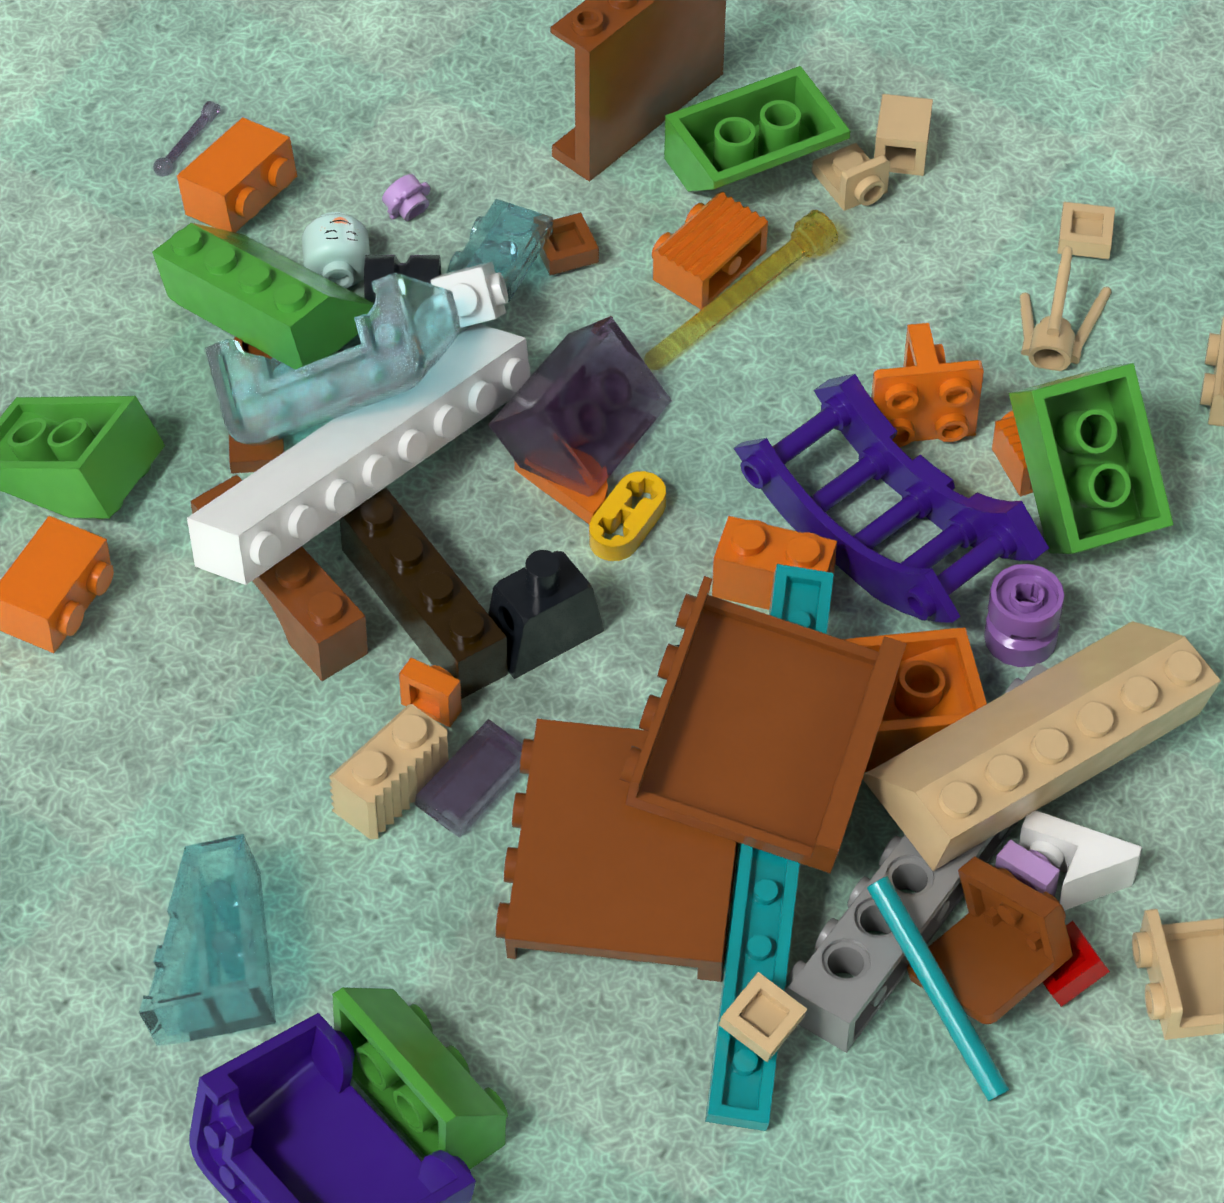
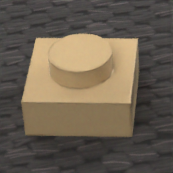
M1063 202L1057 253L1062 254L1063 248L1069 246L1072 248L1073 255L1109 259L1115 207Z
M758 972L721 1016L719 1026L768 1063L805 1017L807 1008Z

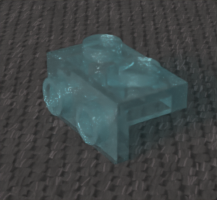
M495 199L484 217L479 216L475 220L469 242L462 252L456 251L454 253L447 273L493 261L495 273L500 272L504 278L508 302H510L553 232V217Z

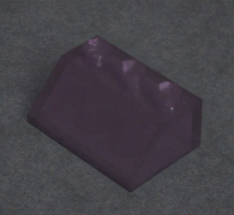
M609 316L568 333L488 425L520 468L585 496H591L598 491L672 400L613 317Z

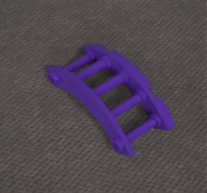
M856 374L828 379L813 390L822 403L821 411L772 446L767 438L741 442L734 447L742 461L740 467L746 480L753 487L763 491L791 527L797 532H810L823 538L836 540L835 565L880 602L923 621L953 623L961 617L949 595L997 558L1034 561L1049 549L1022 501L995 499L978 492L970 498L965 497L954 491L955 484L952 478L937 469L921 454L912 460L892 440L896 436L897 430L876 406ZM831 430L841 431L859 454V461L809 496L785 464ZM871 478L875 480L882 479L902 496V500L854 536H851L825 513ZM926 516L942 530L940 534L901 563L892 561L872 550L915 517L922 519ZM959 546L962 548L973 547L971 551L938 576L935 574L932 567Z

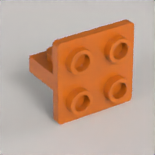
M929 323L907 325L903 367L874 371L871 399L897 430L896 436L892 439L897 446L902 447L914 441L940 439L944 442H955L965 436H975L984 374L982 362L980 360L946 363L943 345L934 344Z

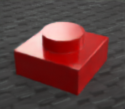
M1073 920L1066 925L1073 956L1043 981L1047 990L1061 1007L1110 972Z

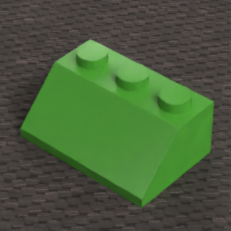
M798 66L665 115L664 159L688 192L714 190L850 139L851 131L804 69Z
M342 987L332 994L334 1030L341 1031L347 1036L355 1053L353 1080L422 1159L434 1151L443 1150L452 1156H458L466 1163L469 1169H472L505 1145L508 1113L503 1101L491 1088L487 1087L483 1090L470 1075V1070L464 1057L454 1046L449 1045L445 1047L433 1034L429 1019L416 1004L408 1006L394 989Z

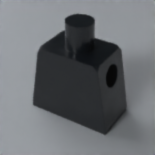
M537 550L531 553L526 559L524 568L499 580L493 587L488 614L507 637V668L514 679L604 632L591 584L563 551Z

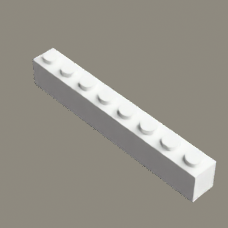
M482 324L470 326L187 517L195 567L244 585L253 581L529 387L531 380L526 338Z

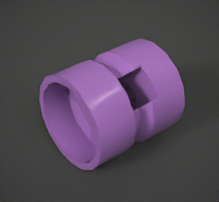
M1016 564L1003 569L994 578L990 589L984 638L986 647L1001 662L1016 667L1035 666L1036 663L1046 661L1054 652L1065 597L1063 585L1055 574L1044 567L1033 564Z

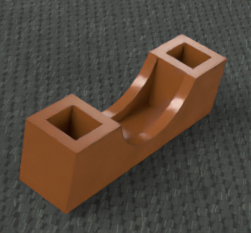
M235 475L191 500L192 514L241 482V478ZM302 546L252 581L275 612L289 645L321 681L368 654L365 615Z

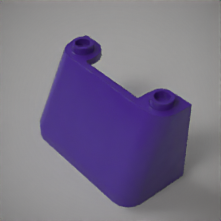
M319 1013L199 1077L189 1133V1145L197 1166L229 1203H470L476 1180L472 1177L466 1163L458 1156H452L448 1152L437 1150L424 1157L423 1161H421L350 1085L353 1074V1062L355 1060L353 1046L344 1033L334 1030Z

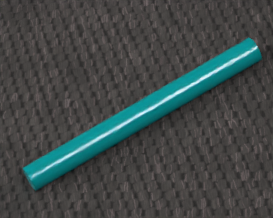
M883 877L869 885L867 890L987 1101L989 1102L1009 1091L1010 1089L889 877Z

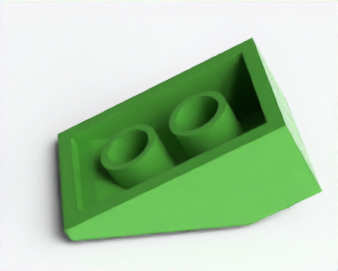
M136 396L16 397L0 417V491L68 518L110 519L122 507L123 500L139 479L149 472L152 462L165 447V444Z

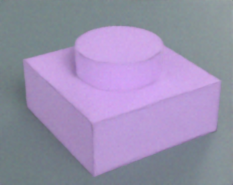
M1010 839L997 854L995 868H1004L1012 873L1020 882L1040 893L1047 892L1055 897L1060 869L1053 866L1043 854L1035 850H1027Z

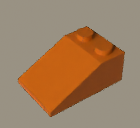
M965 627L843 639L878 652L884 636L907 643L865 772L871 771L987 704Z

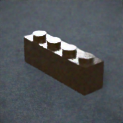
M387 487L339 519L342 551L432 665L446 669L454 678L460 680L461 699L508 675L507 637Z

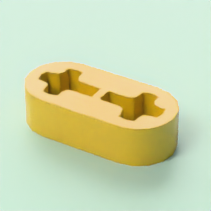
M635 471L627 474L619 481L589 523V546L595 555L608 561H621L629 558L637 550L663 515L666 508V486L660 477L646 471ZM644 492L651 494V499L643 498L634 509L632 508V496L640 497ZM623 523V536L615 535L611 540L604 538V533H614L619 525Z

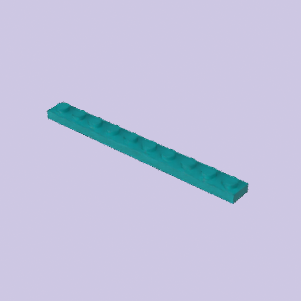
M777 564L773 576L769 615L827 634L834 573ZM741 843L705 1122L766 1131L770 1121L778 1050L767 1063L720 1027L719 1022L721 1016L758 972L785 992L800 863Z

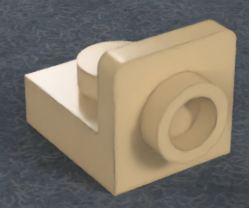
M857 143L813 160L812 173L843 211L860 204L865 206L871 205L878 201L883 194L888 193L889 160L884 155L869 159Z

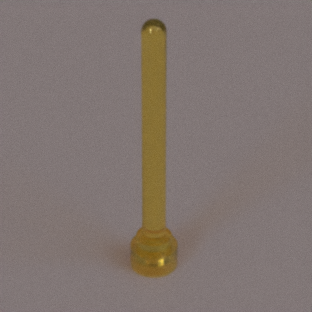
M811 210L795 223L790 241L650 349L644 356L646 367L650 370L661 369L803 256L811 257L815 253L818 256L824 254L838 242V232L833 222L818 210Z

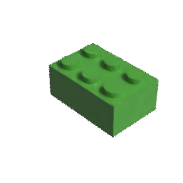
M1134 363L1106 366L1009 393L1045 541L1049 547L1048 552L1050 554H1074L1174 525Z

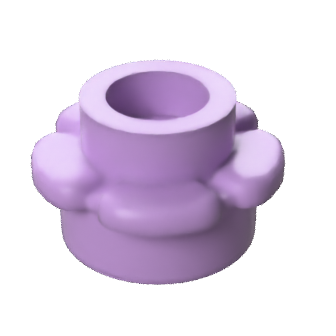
M413 174L405 175L396 180L382 196L383 203L388 207L389 217L395 219L401 215L405 221H409L423 213L429 206V200L425 196L429 194L430 186L427 182L421 184Z

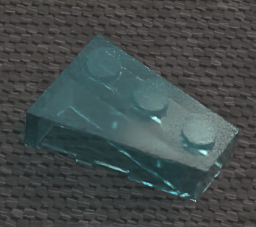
M244 834L185 846L167 909L170 919L163 945H157L153 960L156 967L149 995H143L139 1014L156 1046L185 1043L276 1023L261 872Z

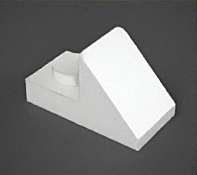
M1036 810L1026 816L1019 840L1020 846L1027 850L1038 851L1053 866L1060 869L1061 872L1067 873L1060 896V904L1064 911L1132 886L1136 878L1142 847Z

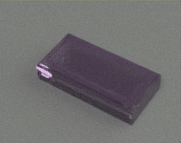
M488 719L416 795L415 805L460 838L520 774L523 744Z

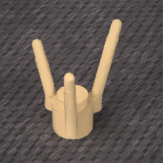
M1069 246L1064 247L1062 250L1050 316L1043 318L1034 327L1030 295L1026 292L1020 295L1024 336L1021 354L1029 356V361L1037 368L1062 371L1067 369L1070 363L1078 364L1082 347L1111 295L1109 287L1102 288L1075 335L1069 321L1062 318L1073 250Z

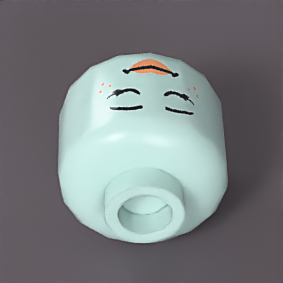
M329 212L321 215L308 224L302 234L304 267L346 289L357 285L364 280L365 255H370L368 231L362 222L345 213Z

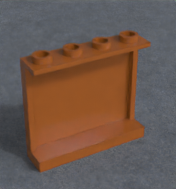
M585 0L552 25L550 33L575 48V127L552 145V157L590 182L665 121V115L681 109L722 76L724 67L726 0Z
M704 576L697 597L686 593L675 625V627L685 630L679 647L668 643L657 675L658 678L667 680L661 698L650 694L644 708L639 728L648 731L643 748L631 746L620 777V780L630 783L626 805L831 874L907 643L884 636L878 652L711 596L709 591L712 578Z
M537 719L534 739L524 738L521 751L520 773L529 774L526 793L516 792L512 814V827L521 828L518 848H507L504 867V882L513 883L510 903H499L496 920V938L505 939L507 958L516 959L518 948L694 967L698 968L697 979L722 981L738 842L626 805L630 783L620 780L622 770L631 746L642 749L648 731Z

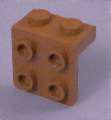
M974 856L958 869L969 913L928 946L966 1014L982 1024H992L998 1021L1068 961L1073 954L1065 924L1066 914L1062 905L1054 896L1047 892L1040 893L1017 880L1008 870L1004 868L997 869ZM909 963L907 965L909 979L923 988Z

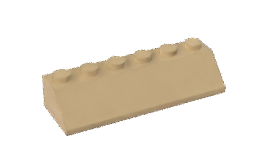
M1132 621L865 773L863 780L932 871H935L1025 818L1035 810L1047 805L1199 715L1221 680L1185 636Z

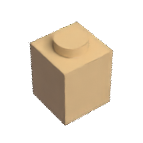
M882 94L874 158L884 155L890 162L889 172L924 176L933 99Z

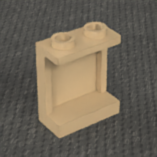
M1158 909L1145 910L1140 932H1134L1132 935V950L1137 968H1147L1150 983L1145 986V1003L1150 1020H1160L1164 1040L1224 1033V918L1162 925Z

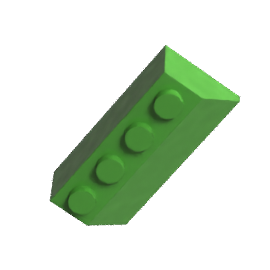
M190 223L152 251L167 296L171 300L305 376L383 315L380 306L240 233Z

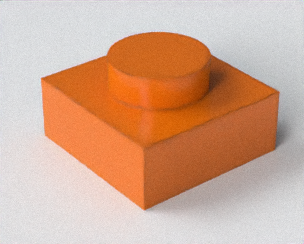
M411 657L399 673L401 704L404 706L413 704L433 720L451 727L462 712L460 680L454 678L449 671L440 666H429Z

